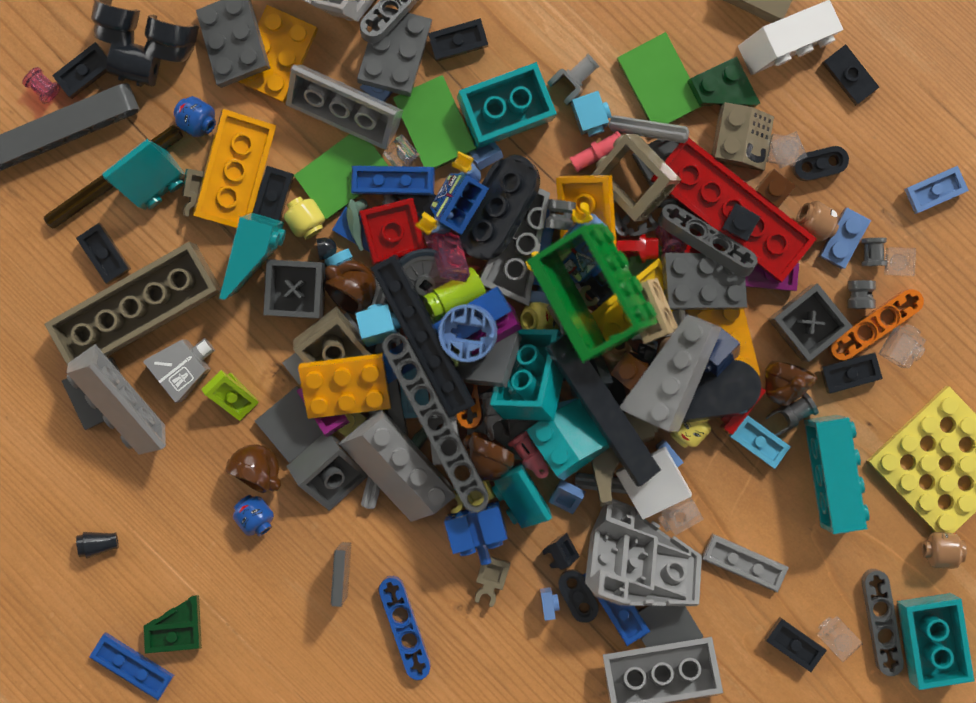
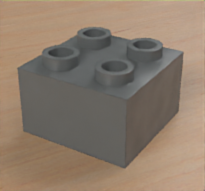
M267 259L264 315L322 318L324 316L325 304L324 283L326 282L324 270L327 267L326 264L321 262Z
M818 283L809 285L768 318L802 362H810L853 327Z

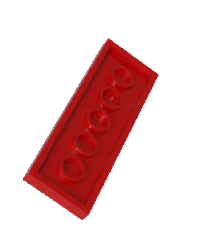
M689 137L687 142L679 143L665 160V163L681 179L669 195L697 218L751 250L757 257V265L778 282L784 281L816 241V237ZM654 174L650 180L654 183L658 177ZM735 204L760 216L747 242L721 229Z

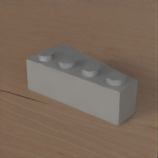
M539 188L537 196L508 247L496 258L487 260L479 276L484 287L492 290L498 286L504 296L525 306L530 304V295L535 277L534 273L527 268L526 261L532 257L531 253L533 251L539 252L542 231L550 193Z
M686 315L620 408L666 431L679 432L722 327L698 317Z

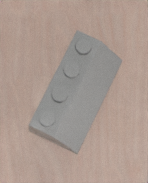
M293 65L291 68L286 101L287 106L382 149H387L399 128L403 110L304 65Z
M96 344L68 363L66 377L70 384L76 389L79 387L86 394L85 399L93 409L98 408L101 411L105 423L111 429L116 428L121 434L122 442L128 449L133 448L138 454L161 450L166 446L165 424Z
M384 410L376 411L339 442V445L410 521L435 514L456 497L450 482Z
M712 637L603 655L610 703H675L718 696L723 693Z

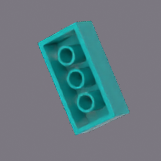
M840 415L805 419L804 425L821 528L832 534L867 529L866 521H869L870 516L867 505H863L862 494L865 493V484L863 478L859 477L857 466L861 465V459L858 449L854 448L853 438H856L854 422H850V417Z

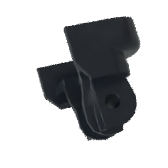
M94 0L91 19L95 23L94 36L98 40L111 44L107 57V72L118 76V80H132L137 82L136 86L140 87L144 84L151 87L155 86L161 59L172 62H185L193 52L199 25L180 26L157 20V15H148L145 28L147 42L145 46L134 43V30L137 28L140 10H128L111 6L112 0Z

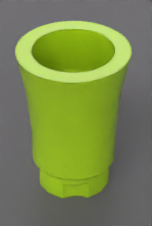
M470 267L459 276L433 289L431 293L424 295L423 301L431 318L436 321L444 317L451 309L468 304L486 293V290L477 272Z

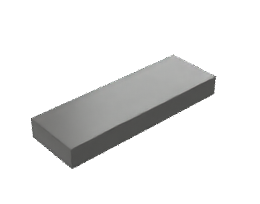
M713 533L702 555L703 560L775 592L779 591L789 568Z

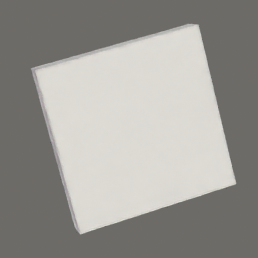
M666 447L651 453L661 470L641 487L635 485L624 467L616 471V475L643 520L692 497L691 490Z

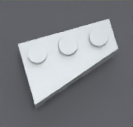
M827 0L762 27L738 45V48L752 76L773 65H776V67L790 61L794 55L801 57L813 51V47L818 44L820 48L835 41L834 36L844 29L830 0Z

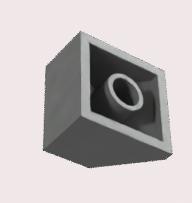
M323 433L286 467L297 485L330 511L362 483L368 475L339 445L340 440L333 434L326 438Z

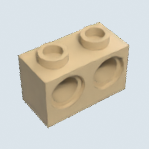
M657 278L641 283L643 288L641 293L646 302L649 301L653 305L657 313L655 318L658 321L657 324L640 333L644 344L671 334L678 327Z

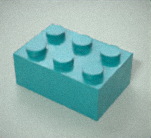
M537 62L459 90L457 95L458 103L476 149L551 122L557 115Z
M521 329L517 332L522 336V340L507 388L494 387L490 406L503 419L554 421L564 376L544 347L558 338L561 332L558 329Z
M952 593L897 601L909 682L919 690L974 682L962 599Z

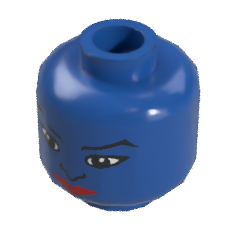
M191 96L181 99L174 109L176 125L194 137H201L206 133L209 134L216 125L214 108L197 97Z
M248 495L234 506L233 519L246 536L257 534L260 537L272 528L270 523L274 518V513L260 496L252 497Z

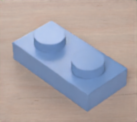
M958 166L904 189L915 214L969 191Z
M844 208L838 219L837 224L839 228L837 233L832 238H828L819 257L841 269H845L871 220L849 208Z

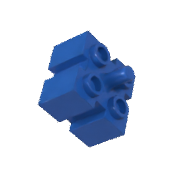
M499 500L487 503L482 511L471 512L466 509L455 514H447L444 523L453 554L460 553V556H467L478 552L481 565L491 563L488 549L502 546L503 540H507V529Z

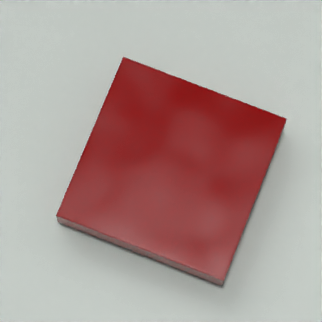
M413 198L359 211L373 265L397 254L398 258H402L412 251L426 249L422 230L415 226L419 219Z

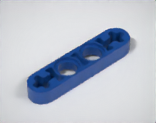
M388 576L381 582L379 594L405 670L412 679L422 680L429 674L431 667L430 659L404 583L396 576ZM388 582H391L393 586L398 585L399 588L395 592L397 600L403 598L404 601L396 602L389 606L388 602H393V597L390 592H385ZM401 607L407 610V620L398 622L394 619L393 611L396 608ZM407 633L415 635L417 644L411 648L405 647L402 643L403 635ZM421 649L422 653H417L419 663H425L421 673H418L417 669L412 670L411 667L414 666L413 655L407 657L406 654H413Z

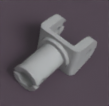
M587 54L571 71L569 69L567 71L560 69L547 84L553 87L564 76L571 81L576 89L564 100L568 106L572 99L582 94V82L600 66Z

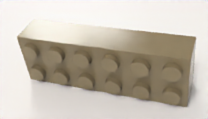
M187 242L46 322L44 325L68 366L69 362L94 344L97 345L106 357L114 354L221 293V287L197 244Z

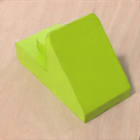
M222 370L201 389L208 398L239 421L259 403L232 373L227 375Z

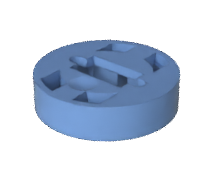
M473 304L460 305L448 311L443 317L439 326V340L442 348L449 356L458 361L472 362L483 358L493 349L497 340V326L491 314L484 308ZM464 309V315L457 318V311ZM477 311L483 315V321L476 316ZM458 324L482 327L481 332H485L487 336L481 337L480 341L456 338L457 334L452 333L451 330L452 328H457ZM453 346L460 350L459 354L453 351ZM479 348V355L472 357V351Z

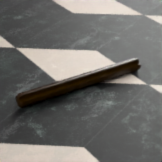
M171 125L150 141L166 150L182 139L183 134L176 125ZM101 175L44 216L46 224L53 229L58 227L114 186Z

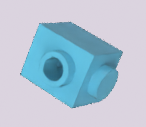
M599 91L572 99L571 107L581 135L588 133L589 137L603 133L604 127H607L609 123L608 118H611V112L608 103H602Z
M374 304L369 306L368 310L355 313L361 339L366 347L383 343L387 336L398 334L397 329L401 328L388 304Z

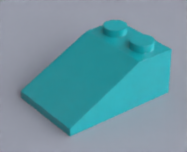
M148 139L102 173L107 181L137 207L144 210L147 208L150 210L160 204L162 201L161 197L168 191L172 193L178 190L183 185L185 177L184 171L170 153Z
M255 213L240 217L220 299L225 300L238 293L274 253L278 245L282 246L286 235V230L283 229L284 222Z
M579 399L558 409L554 421L540 420L526 430L555 475L563 481L610 448Z
M521 462L510 468L506 475L493 481L495 486L491 488L499 501L503 499L506 501L510 508L506 510V513L514 525L519 523L521 528H526L552 519L547 503Z

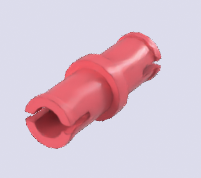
M616 131L598 143L594 141L590 144L591 147L573 157L571 156L570 160L577 173L598 162L603 156L608 155L614 148L613 143L621 136L620 133Z

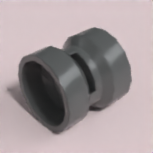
M549 199L547 208L550 212L545 222V228L569 231L573 227L574 222L571 220L572 210L576 208V203Z
M848 281V290L851 292V295L847 300V308L876 309V300L872 295V292L876 290V281Z

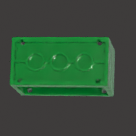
M603 223L583 225L527 260L582 362L607 353L658 323L655 318L657 313L653 305L649 301L646 302L641 293L643 288L640 281L631 275L627 268L629 263L626 256L617 250L613 242L615 240L613 233ZM586 241L633 326L622 333L618 332L612 335L608 341L604 338L560 258L561 255Z

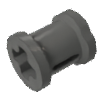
M887 238L861 239V243L864 244V261L862 266H887V261L884 260V243L887 242Z

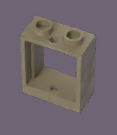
M623 134L613 143L614 148L611 152L597 162V168L591 175H608L631 149L658 179L637 203L612 179L613 199L634 221H644L651 216L679 184L681 179L638 134Z

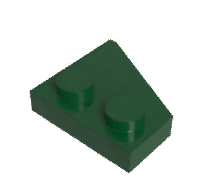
M737 56L687 81L699 106H722L726 102L754 108L760 104Z
M199 595L189 597L185 602L173 607L159 618L144 625L145 654L202 648Z

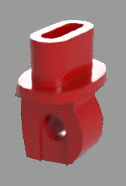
M642 234L639 240L617 241V250L621 251L626 257L640 256L642 263H646V259H658V238H646V234Z

